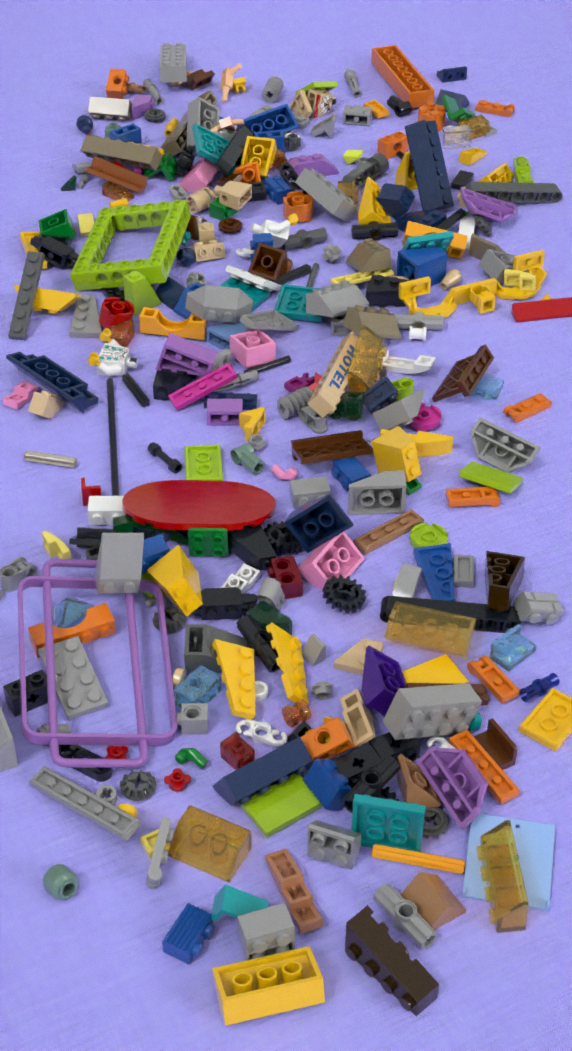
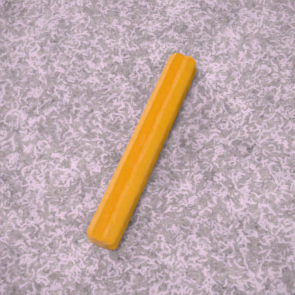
M374 844L372 848L373 858L463 874L465 861L461 859L381 844Z

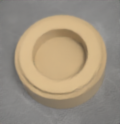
M175 669L172 678L174 689L182 690L186 679V669Z

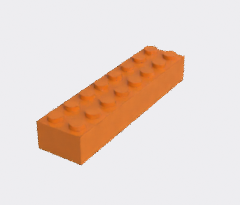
M397 45L372 48L371 63L403 102H410L412 109L421 107L429 101L434 102L435 90Z

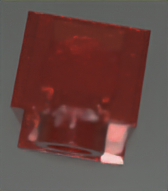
M237 731L220 743L221 758L235 770L255 760V749L244 741Z

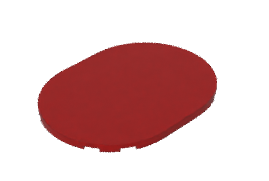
M157 481L131 489L122 499L123 512L125 515L133 517V521L142 525L150 523L153 524L154 528L166 530H189V528L241 530L243 526L250 525L255 527L264 523L265 519L272 518L276 508L274 497L267 491L249 484L232 481Z

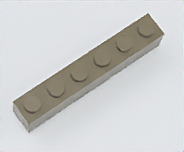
M86 135L80 149L89 158L96 156L110 162L118 161L120 164L157 171L163 156L158 151L159 149L154 146L136 145L119 139L100 138L97 135Z

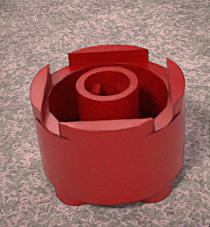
M119 297L105 298L101 305L99 323L104 328H108L111 333L130 331L134 305L128 300H125V302L120 301Z

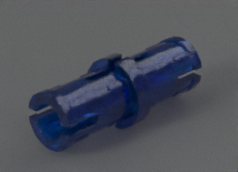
M551 673L542 679L534 680L531 685L521 688L519 696L527 693V695L521 697L524 702H527L537 695H544L548 689L558 686L560 680L551 681L558 677L555 673Z

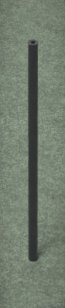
M109 378L107 379L111 487L112 496H119L113 379Z

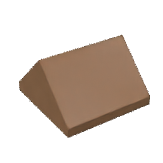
M400 754L398 756L400 770L397 772V782L403 801L426 807H439L441 805L439 796L419 766Z
M419 872L400 894L405 900H410L416 905L417 912L434 930L466 913V909L438 875Z

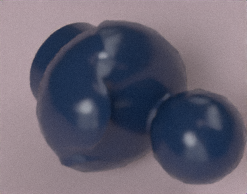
M82 115L78 117L76 126L84 134L90 135L93 121L89 116Z
M184 248L177 251L176 259L185 267H189L196 262L193 249Z

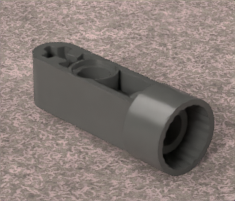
M382 153L374 154L366 162L343 177V186L345 188H360L366 183L368 177L373 179L388 170V159Z

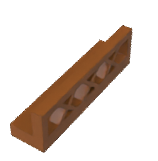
M96 156L93 157L91 167H88L86 170L90 174L138 193L145 191L149 178Z

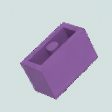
M207 399V426H239V414L243 412V399Z

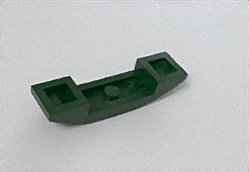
M127 515L113 519V530L133 533V528L139 527L169 533L170 541L189 544L188 532L186 530L154 528L153 524L150 523L142 525L133 521V517Z

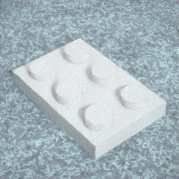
M229 265L226 267L225 271L231 273L230 276L243 280L245 283L255 285L257 288L270 292L280 290V284L251 274L243 269Z

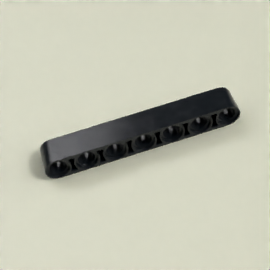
M243 124L214 167L226 176L243 152L247 136H253L254 133Z
M386 596L381 600L380 619L386 623L515 634L521 629L518 611L513 606H510L508 611H495L493 608H487V604L399 596Z

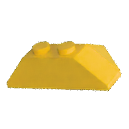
M14 285V289L17 291V293L19 291L20 285ZM38 288L33 310L42 312L43 309H47L48 313L58 314V311L66 310L77 301L81 294Z

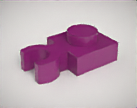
M308 372L304 373L301 378L296 376L284 383V389L289 392H295L302 387H308L315 383V377L309 378Z

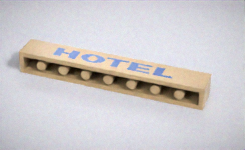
M353 330L341 340L307 403L322 418L327 414L331 415L337 409L336 405L341 401L340 397L345 393L344 389L349 385L350 382L348 381L353 377V372L357 369L356 365L361 361L360 357L365 353L364 349L367 344Z

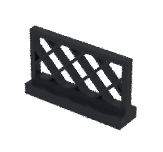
M78 527L77 535L69 538V544L85 548L91 546L100 547L102 533L127 532L106 528ZM133 530V533H144V539L155 536V531Z

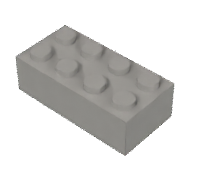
M304 168L295 181L297 185L330 213L346 222L350 220L358 209L354 205L355 201L345 196V193L339 188L337 189L334 183L326 180L323 174L318 173L314 169Z
M469 683L399 688L383 719V723L395 740L459 734L468 730L482 700Z

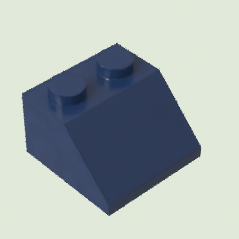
M385 183L376 200L396 221L408 212L416 196L406 186Z

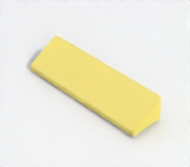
M387 268L366 273H353L330 279V286L331 284H340L341 281H349L350 284L370 281L372 275L387 277L394 275V272Z

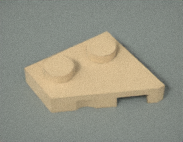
M299 90L289 108L294 110L296 115L309 118L313 112L305 91Z
M363 638L334 661V669L363 675L366 647L370 645L382 652L384 643Z

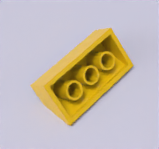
M310 946L212 968L219 1007L225 1026L325 1003L323 977Z

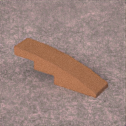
M287 848L265 855V860L274 882L300 934L324 927L323 919L314 906L313 896L304 883L303 874Z

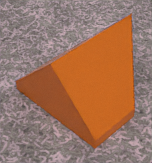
M258 161L236 167L233 174L241 173L244 178L240 181L241 183L261 182Z

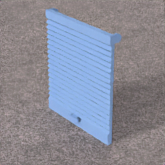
M479 814L471 822L462 898L549 911L555 825ZM516 855H519V860L513 865H507L502 863L498 856H502L505 861L511 862L515 860Z

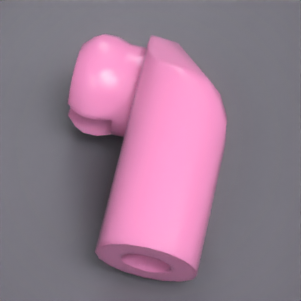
M277 464L271 468V471L280 480H295L297 478L298 471L295 468H289L288 472L284 471Z

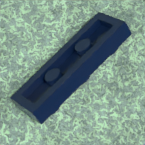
M211 392L205 396L204 408H207V399H243V410H253L257 408L258 394Z

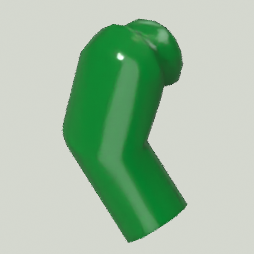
M182 748L175 755V760L179 764H184L185 761H193L202 769L208 763V760L195 748Z

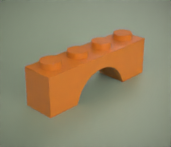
M107 603L88 608L84 620L74 627L59 628L53 625L54 644L77 636L82 644L89 643L116 633L115 620ZM44 622L28 627L29 641L37 658H40L38 649L45 647Z

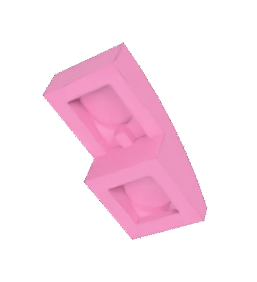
M27 381L14 386V393L3 398V405L16 410L30 401L34 391L37 392L39 390V386Z

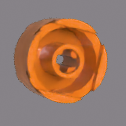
M429 101L419 107L418 122L422 120H436L438 131L444 129L446 108L444 105H437Z
M303 191L287 193V196L283 197L284 218L289 221L288 216L297 214V222H310L313 216V197L308 193L307 195L303 194Z

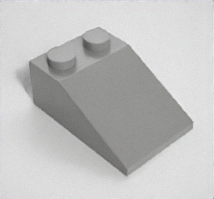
M487 249L479 266L485 274L504 284L505 269L513 270L514 256L517 255Z
M424 389L372 413L380 431L381 429L391 430L401 423L405 426L413 422L412 418L418 415L425 393Z
M384 471L349 484L348 515L403 514L406 498L404 471Z
M102 533L95 570L97 593H138L141 581L144 533Z

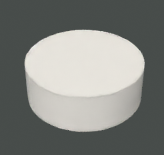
M255 681V702L264 701L268 697V686L262 681Z

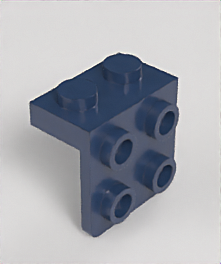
M386 376L358 397L370 414L382 409L385 403L389 402L390 404L398 398L399 392Z

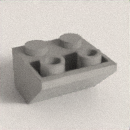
M316 820L308 826L307 856L318 861L329 862L338 867L352 870L361 848L362 834Z
M285 903L237 916L238 933L245 961L295 949V926Z

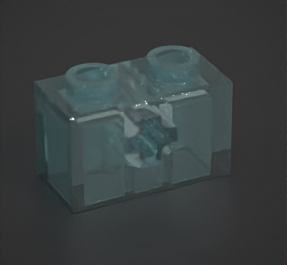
M200 665L195 671H191L182 683L175 687V705L181 708L182 704L209 703L221 691V676Z

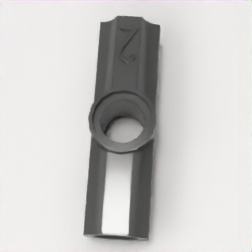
M323 227L310 231L298 230L296 234L288 236V240L282 245V249L285 251L299 247L308 249L312 244L324 242L328 237L326 229Z

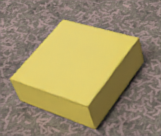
M159 829L140 837V842L150 859L153 855ZM166 842L164 849L170 851L171 844Z

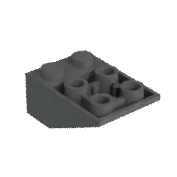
M186 624L184 647L186 672H222L221 666L217 664V652L213 650L212 646L215 639L246 647L248 642L244 637L207 624Z

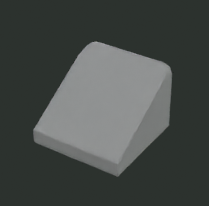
M313 633L302 650V656L311 665L315 666L325 660L326 645Z

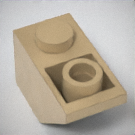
M43 390L41 393L34 391L28 412L51 419L64 406L65 402L59 400L60 396Z

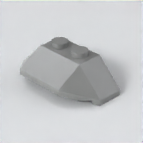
M204 285L187 293L185 308L201 320L236 323L242 315L251 313L253 299L249 298L239 288Z
M479 417L470 431L478 459L508 473L531 464L541 449L540 446Z

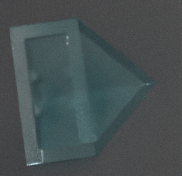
M65 598L54 606L55 626L59 628L69 626L85 616L87 609L94 607V605Z

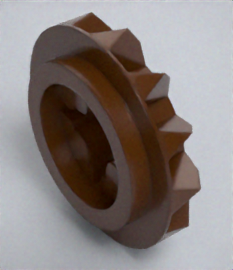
M226 218L219 222V231L235 234L242 229V222L235 218Z

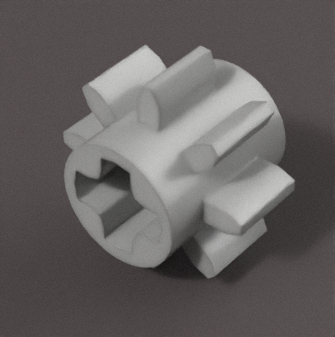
M332 243L323 249L325 253L322 256L325 261L329 260L332 263L341 257L339 253L342 251L339 246H334Z
M193 271L186 278L187 287L195 282L202 286L206 285L204 275L199 272L195 274Z

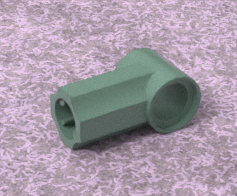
M249 443L234 448L230 452L233 462L237 465L242 464L252 474L258 475L265 468V463L254 454V450Z

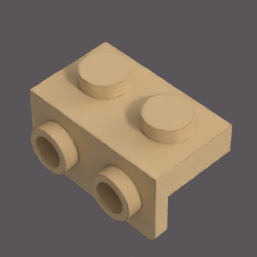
M209 240V244L195 242L194 246H189L195 253L196 262L226 257L224 242H218V240Z

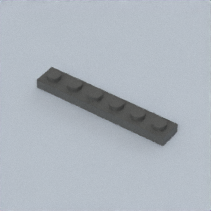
M28 251L8 334L9 339L26 340L45 258L43 252Z

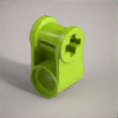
M402 378L391 381L399 392L398 398L394 402L414 393L413 379Z

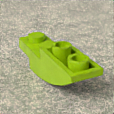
M524 156L513 158L515 183H533L530 173L531 166L528 158Z

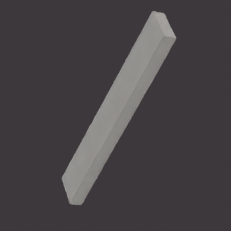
M43 766L29 781L31 787L125 842L141 826L137 818L46 766Z

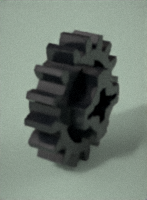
M188 145L186 151L182 150L177 160L176 166H178L176 174L183 177L185 171H190L195 159V155H193L195 147Z
M283 521L280 524L277 522H273V525L267 524V528H264V532L273 549H275V553L282 552L285 555L286 552L293 554L294 550L298 552L302 548V545Z
M333 575L331 579H327L322 589V592H324L322 597L327 598L325 603H331L332 609L339 608L338 611L340 613L342 610H345L349 614L350 610L355 613L357 609L362 608L366 599V590L361 589L362 584H356V579L350 580V576L343 578L342 575H339L336 578Z

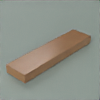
M411 509L353 540V543L360 552L367 555L410 532L416 525L424 523V519Z

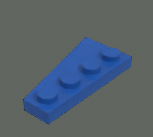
M451 543L413 548L414 558L418 567L422 568L421 575L430 598L454 601Z

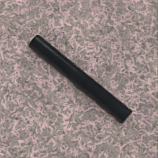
M288 355L244 370V373L254 369L259 373L291 362V358Z

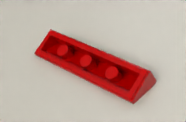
M572 297L513 303L511 314L515 322L572 317Z

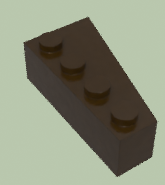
M486 551L485 584L487 608H493L495 611H508L523 580L524 556Z
M367 905L346 922L345 952L352 961H357L363 967L368 976L374 977L381 983L382 988L388 994H393L405 1010L411 1011L415 1016H418L438 998L439 983L417 959L413 961L410 959L409 953L401 941L398 943L394 942L387 932L389 928L383 921L380 924L375 921L371 916L373 910Z

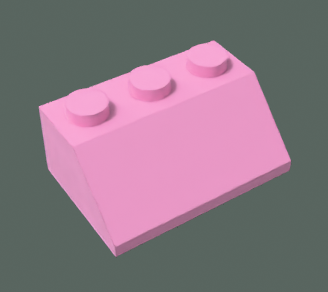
M203 157L190 168V171L187 172L178 185L182 186L186 192L192 193L204 187H209L208 184L219 173L214 167L216 163H212Z
M342 532L315 548L298 569L310 585L323 589L327 579H331L333 575L336 578L339 575H342L343 578L351 576L365 558L347 534Z

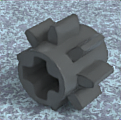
M294 133L288 134L284 138V147H287L289 151H296L298 147H301V137Z

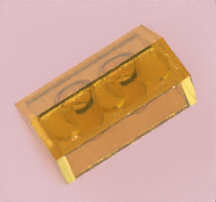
M189 805L177 823L168 856L230 883L252 848L251 831Z

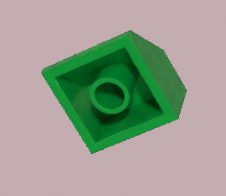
M67 209L39 220L41 235L69 237L70 241L76 237L74 223Z

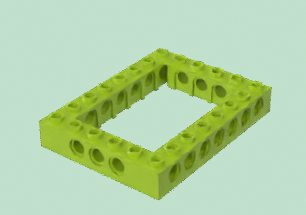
M187 200L102 208L70 274L75 291L102 289V287H124L123 276L136 270L145 276L150 284L166 283L191 218ZM162 226L149 259L123 260L121 262L101 264V261L104 260L105 252L108 251L107 248L111 244V239L115 235L116 228L123 231L125 229Z

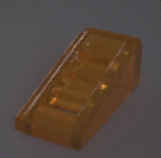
M110 181L102 185V194L114 200H119L123 197L127 198L128 202L134 198V194L121 185Z

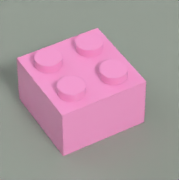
M255 329L230 335L232 356L245 368H252L256 365L275 360L276 342L262 330Z

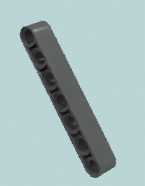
M471 182L466 186V189L505 202L557 203L563 197L562 192L554 183Z

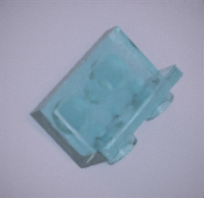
M484 374L471 395L477 394L486 400H497L504 385V380Z
M519 624L514 628L508 629L502 637L495 639L490 646V659L508 672L534 653L537 647L536 644L521 635L522 626Z

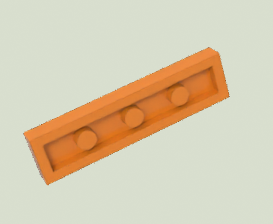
M468 730L449 738V743L452 746L466 751L487 781V790L500 805L519 796L520 790Z

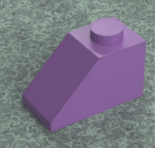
M135 95L131 106L132 120L141 118L146 111L154 109L152 95Z

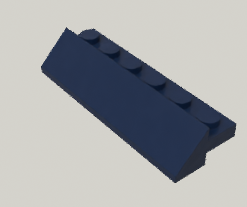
M422 120L405 126L422 210L454 207L436 120Z
M22 352L6 355V358L18 370L55 395L60 396L62 400L83 414L84 408L98 404V397L87 390L88 384L45 355L37 357L31 354L26 356Z

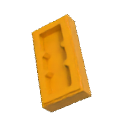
M376 100L364 103V107H372V114L376 118L389 116V110Z

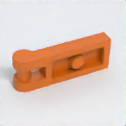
M479 100L475 107L477 112L510 117L515 110L514 104L502 105L498 102L491 103L486 100Z
M539 393L515 405H507L503 413L511 416V419L517 423L550 408L552 401Z
M491 487L446 489V499L449 507L477 505L497 507L501 503L497 489Z
M487 655L480 657L478 661L473 660L467 663L468 671L474 674L501 704L519 696L520 690Z

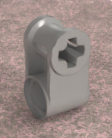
M309 405L299 409L298 413L301 421L312 429L313 432L317 434L327 432L326 419L328 414L322 418Z
M24 557L16 558L13 562L0 569L1 588L8 592L15 591L22 579L28 576H36L38 568L34 564L30 565L27 563Z
M266 577L262 582L257 598L260 605L266 604L275 607L276 610H280L284 603L285 594L277 580Z

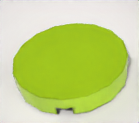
M421 523L411 529L409 539L410 544L414 548L447 544L448 534L438 524L432 523V525H427V523Z

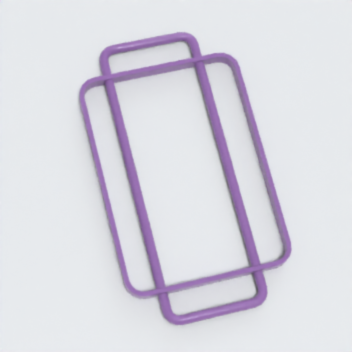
M50 559L43 564L42 576H28L21 580L18 587L22 734L31 743L50 745L51 759L61 767H140L148 760V746H161L170 743L175 737L177 729L162 590L153 581L141 580L138 591L152 593L157 601L171 730L166 734L146 733L133 593H125L138 734L58 733L51 588H97L95 578L50 576V568L55 566L96 568L97 560ZM29 587H43L49 733L35 732L27 724L23 591ZM59 745H139L140 756L137 759L63 758L59 754Z

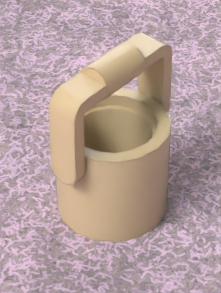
M204 187L188 195L185 200H187L190 212L196 214L209 208L210 197L215 200L219 196L214 194V191L210 188Z

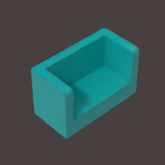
M225 884L214 896L211 920L216 922L223 914L237 918L240 915L268 908L269 901Z

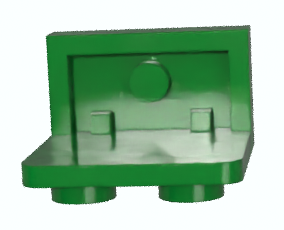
M447 95L442 96V102L444 107L447 108V116L450 120L463 125L472 122V119L476 118L475 112L464 107L459 109L455 99Z
M170 152L164 153L157 171L144 169L143 175L150 177L162 171L169 182L175 179L178 166H176L177 159Z
M189 528V556H228V530L226 528Z

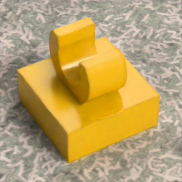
M245 77L233 79L231 91H235L238 94L239 90H242L245 93Z

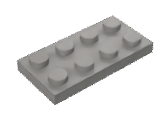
M79 637L55 643L56 695L67 720L69 721L108 707V700ZM43 647L38 649V652L46 669V650Z

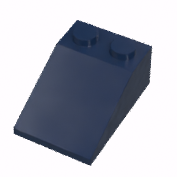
M435 209L409 212L394 223H397L398 229L405 232L408 221L436 227L447 219V214Z
M331 494L302 505L291 512L284 522L307 553L354 525Z

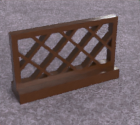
M486 344L480 346L474 355L456 361L433 395L432 400L434 402L462 393L464 397L471 395L494 359Z
M361 430L291 440L292 458L294 460L298 459L301 464L373 454V448L364 440Z

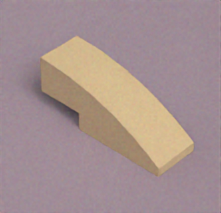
M357 688L340 698L344 709L342 714L356 748L375 737V726L371 710L365 706L362 692Z

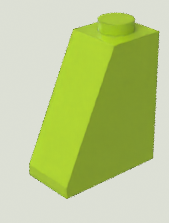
M137 270L123 276L125 300L130 301L134 305V316L140 314L143 307L154 308L161 305L160 299L145 276Z

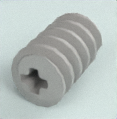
M272 76L268 79L262 91V97L266 102L273 103L277 100L284 86V82L280 77Z
M305 386L297 389L295 392L286 394L284 397H280L277 400V409L281 417L288 419L289 416L292 417L294 414H298L300 408L308 406L307 403L313 391Z

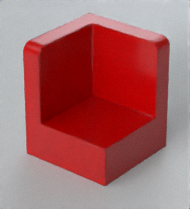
M85 477L81 478L83 506H88L89 496H102L101 487L99 485L86 486Z

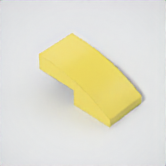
M77 214L81 237L88 236L94 225L93 214Z
M505 269L504 286L519 287V290L536 291V276L523 271Z
M47 531L42 532L43 546L50 558L58 556L59 559H71V552L63 541Z

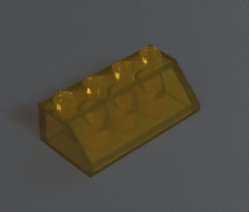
M363 325L347 373L350 398L360 399L358 396L375 385L376 381H379V370L383 368V357L387 355V347H384V340L367 326Z
M396 601L389 616L384 638L388 642L468 659L477 619Z
M505 820L483 834L480 838V846H476L478 861L482 860L483 864L480 867L481 879L486 881L487 887L484 888L485 900L491 904L489 920L491 924H495L496 933L526 930L529 905L511 821Z

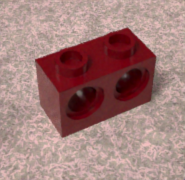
M294 555L272 558L271 567H268V576L281 584L285 599L302 597L303 581Z

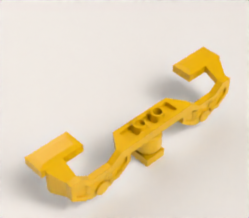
M539 250L514 256L513 270H527V273L535 275L536 291L519 290V287H502L495 278L453 287L440 305L420 308L417 307L416 296L430 293L431 279L427 276L399 283V298L408 308L409 315L415 312H422L425 315H438L447 318L457 309L458 304L470 301L477 307V311L480 314L494 311L495 295L500 299L526 300L538 293L541 289V284L547 276V272L542 268L545 252Z

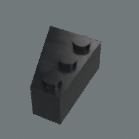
M372 275L365 296L369 306L380 305V308H385V305L395 304V307H406L399 298V283L412 279L406 280L397 277Z

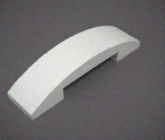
M464 216L460 219L459 234L468 236L465 251L469 252L472 233L474 234L475 217Z
M373 348L368 354L367 360L371 363L382 364L388 371L415 374L429 370L436 361V357L419 355L417 360L389 356V350Z

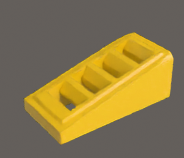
M479 148L461 151L459 162L470 166L487 155V151Z

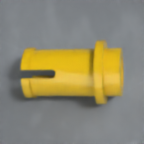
M123 197L109 202L110 208L129 206L127 198Z

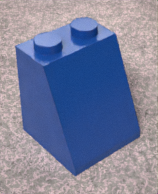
M439 247L399 250L396 276H404L412 280L429 276L431 286L436 285L446 275L447 253Z

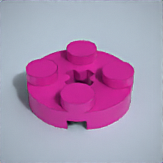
M421 403L418 415L413 417V422L408 425L415 428L416 432H425V430L438 428L441 424V411L434 405L428 407L425 406V403Z

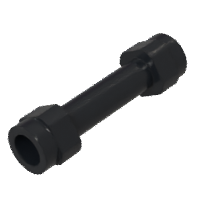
M155 442L149 444L147 450L152 456H158L168 465V469L172 472L178 473L181 471L182 464L177 459H172L165 454L159 444Z

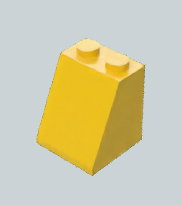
M397 426L371 441L378 473L384 471H404L406 482H410L422 474L415 441L401 427Z
M179 545L147 569L164 595L186 617L203 604L199 573Z

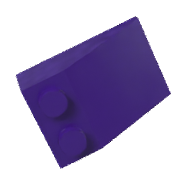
M369 645L366 647L361 691L365 706L385 717L398 689L405 688L406 681L399 662Z

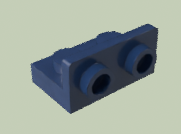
M467 67L442 69L437 71V77L442 83L467 79Z

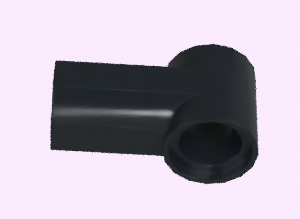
M394 95L390 96L387 100V105L394 110L398 117L412 112V106L408 101L403 102Z

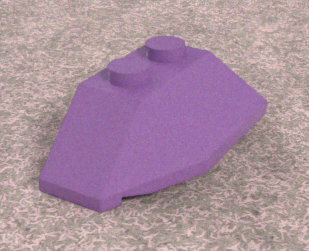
M318 153L290 158L287 162L292 165L298 176L304 168L314 169L324 176L339 174L336 166L325 156Z
M463 187L460 188L465 206L473 217L479 215L483 216L487 222L493 221L498 223L517 214V208L514 204Z
M430 747L416 763L459 828L464 830L479 815L488 783L465 750Z

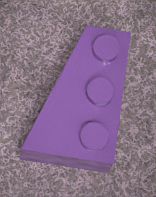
M169 333L155 370L169 369L175 373L177 371H184L191 375L205 376L210 373L218 352Z

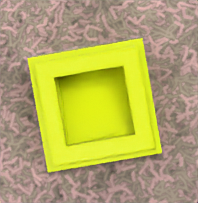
M347 150L343 158L350 165L361 157L363 150Z

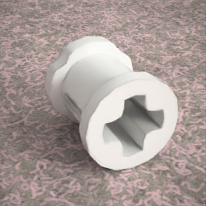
M410 326L409 341L418 339L425 342L426 327L413 328Z

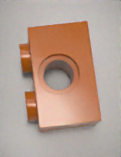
M110 68L106 86L108 98L124 99V95L127 94L126 85L129 83V75H127L126 70Z
M398 131L378 139L377 153H382L387 159L396 157L398 151H401L403 154L408 152L407 136L403 132Z
M339 717L327 720L324 725L317 729H310L305 735L300 737L313 760L312 764L316 758L331 760L355 747L345 723ZM330 737L329 741L323 744L324 739Z

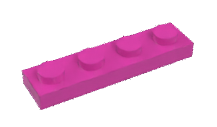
M227 363L173 392L168 397L178 411L238 377L231 365Z

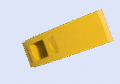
M381 429L380 436L390 430ZM418 431L417 435L407 433L415 441L418 457L452 453L453 436Z

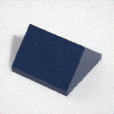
M440 89L435 103L443 105L442 96L447 95L455 99L459 109L469 105V100L463 94Z
M168 276L166 283H160L155 293L163 304L174 310L186 287Z

